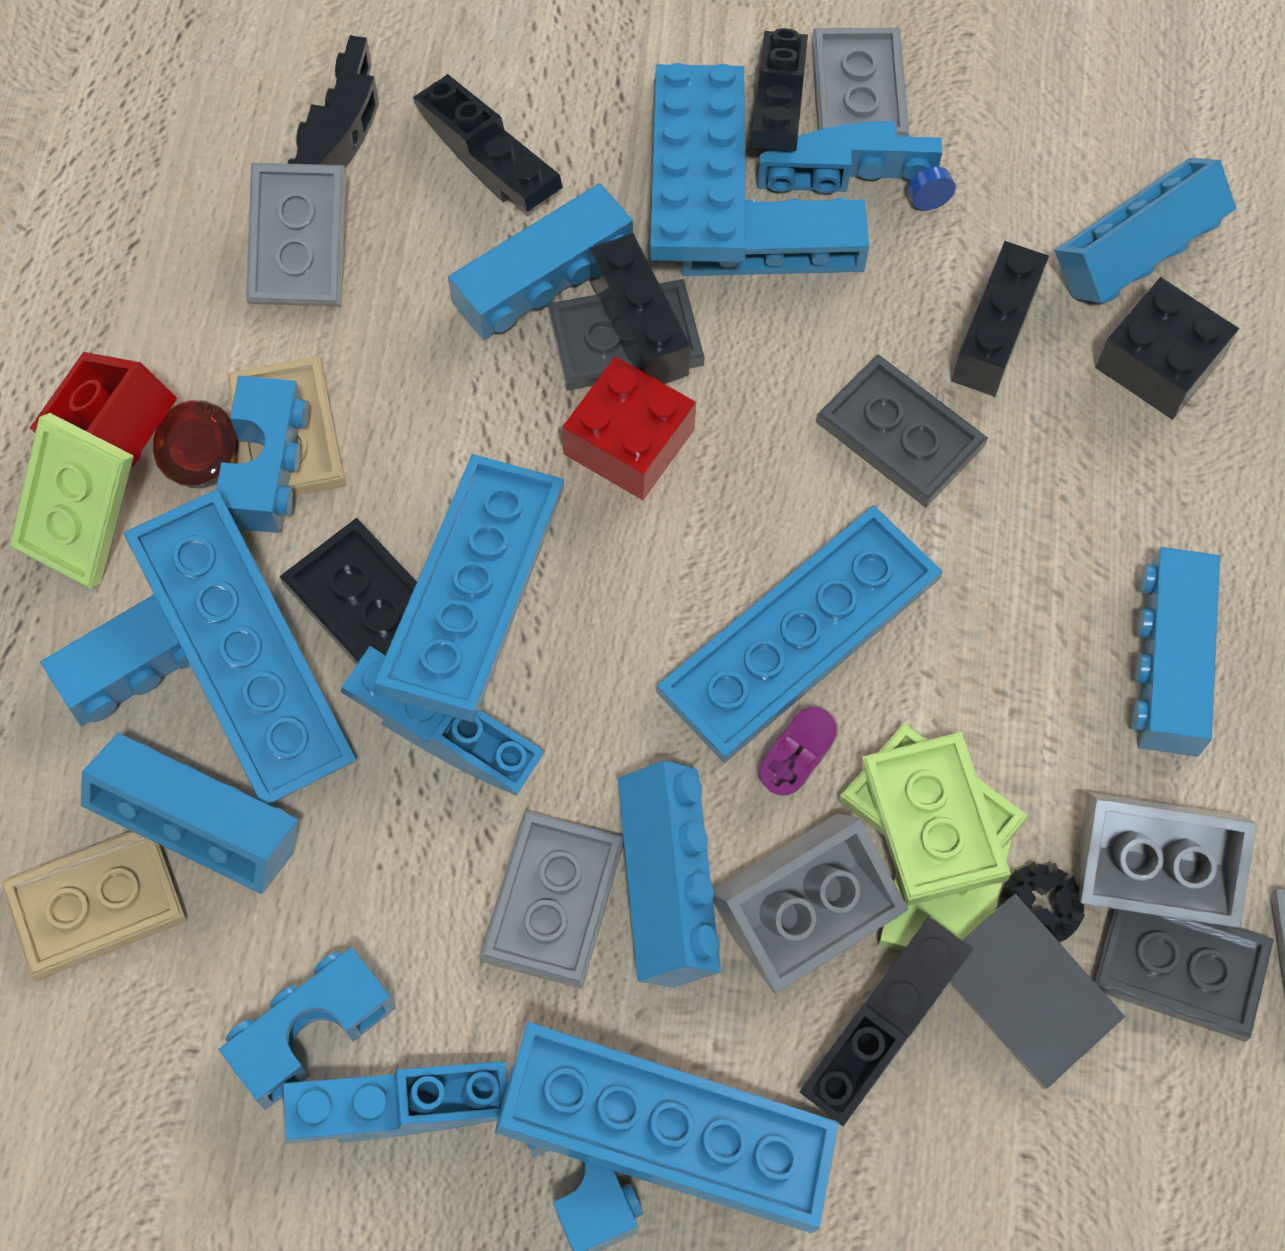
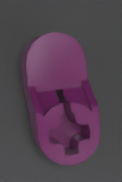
M809 707L801 710L775 742L760 767V778L763 785L770 792L776 795H789L797 792L807 782L838 736V723L830 711L821 707ZM801 746L804 748L799 755L795 754Z

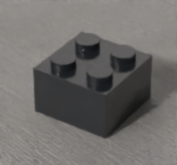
M1160 277L1109 336L1095 368L1171 420H1174L1224 359L1240 328Z

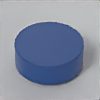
M930 167L913 177L907 191L917 209L928 211L947 203L954 195L956 185L946 168Z

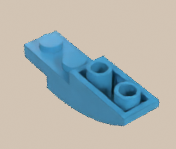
M896 121L852 123L820 129L798 136L797 151L769 149L760 154L757 189H772L777 192L808 190L832 193L835 191L847 192L849 177H862L868 180L878 178L912 180L915 175L924 169L939 167L942 157V138L897 136Z
M370 646L343 684L341 693L382 718L383 726L414 745L477 779L517 796L545 751L480 709L473 723L374 695V682L385 659V655Z
M505 1061L398 1069L394 1075L283 1083L281 1089L285 1144L338 1139V1143L374 1140L497 1121L508 1084Z

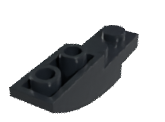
M789 28L764 31L751 147L797 151L808 34H799L797 31Z
M349 35L345 53L339 52L336 58L335 77L337 80L335 87L328 88L325 106L311 104L306 122L301 121L299 123L296 135L297 154L295 159L290 158L287 164L344 165L346 168L361 147L379 106L375 77L369 75L372 65L366 37Z
M449 74L413 97L417 108L444 143L501 201L504 202L511 198L528 212L563 188L560 174L505 131L502 117Z
M928 916L799 1093L835 1121L839 1122L840 1125L844 1126L927 1015L974 948L933 917Z

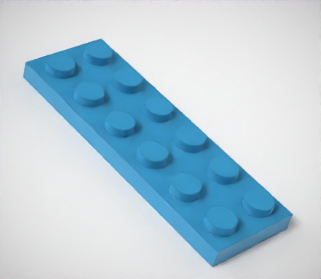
M656 64L650 260L745 262L744 66H730L727 64Z
M475 454L471 455L374 682V695L474 723L563 493V478Z
M218 489L123 532L259 801L271 805L356 762V758Z
M873 505L657 684L656 693L720 760L726 763L939 581L943 571Z
M527 1022L522 1030L494 1133L808 1233H814L820 1228L839 1122Z

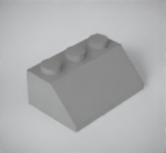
M1088 792L1080 838L1079 902L1081 904L1240 928L1257 823L1243 815Z
M842 813L835 814L713 889V903L732 938L774 993L783 990L908 911L861 819Z

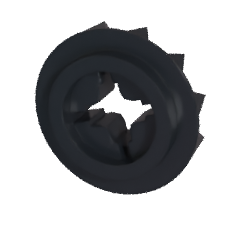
M1035 861L1019 870H1015L1002 889L1001 905L1013 894H1016L1031 910L1036 900L1032 891L1036 890L1040 895H1045L1056 890L1058 893L1051 905L1056 913L1052 914L1045 908L1033 914L1059 943L1072 936L1085 916L1084 904L1079 902V887L1076 884L1075 875L1065 873L1058 868L1056 863L1046 865L1037 864Z

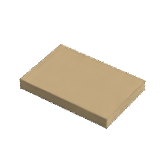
M320 356L226 373L232 405L238 376L294 380L297 382L302 400L308 401L307 426L305 429L298 430L296 441L301 447L300 466L298 472H291L288 487H292L293 496L346 486ZM238 441L242 463L255 459L264 448L263 445L258 443Z
M133 831L1 881L30 976L35 982L187 921L161 845Z

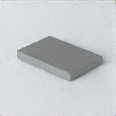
M900 27L813 28L812 47L818 130L852 123L896 121L897 136L909 137Z
M251 163L246 301L249 304L341 307L346 168L344 165Z
M525 811L480 955L481 962L583 989L624 846L623 836Z

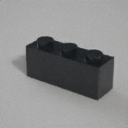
M634 233L591 247L590 280L632 365L664 384L689 375L690 344Z
M1004 241L960 350L951 382L996 397L1049 258L1048 255Z

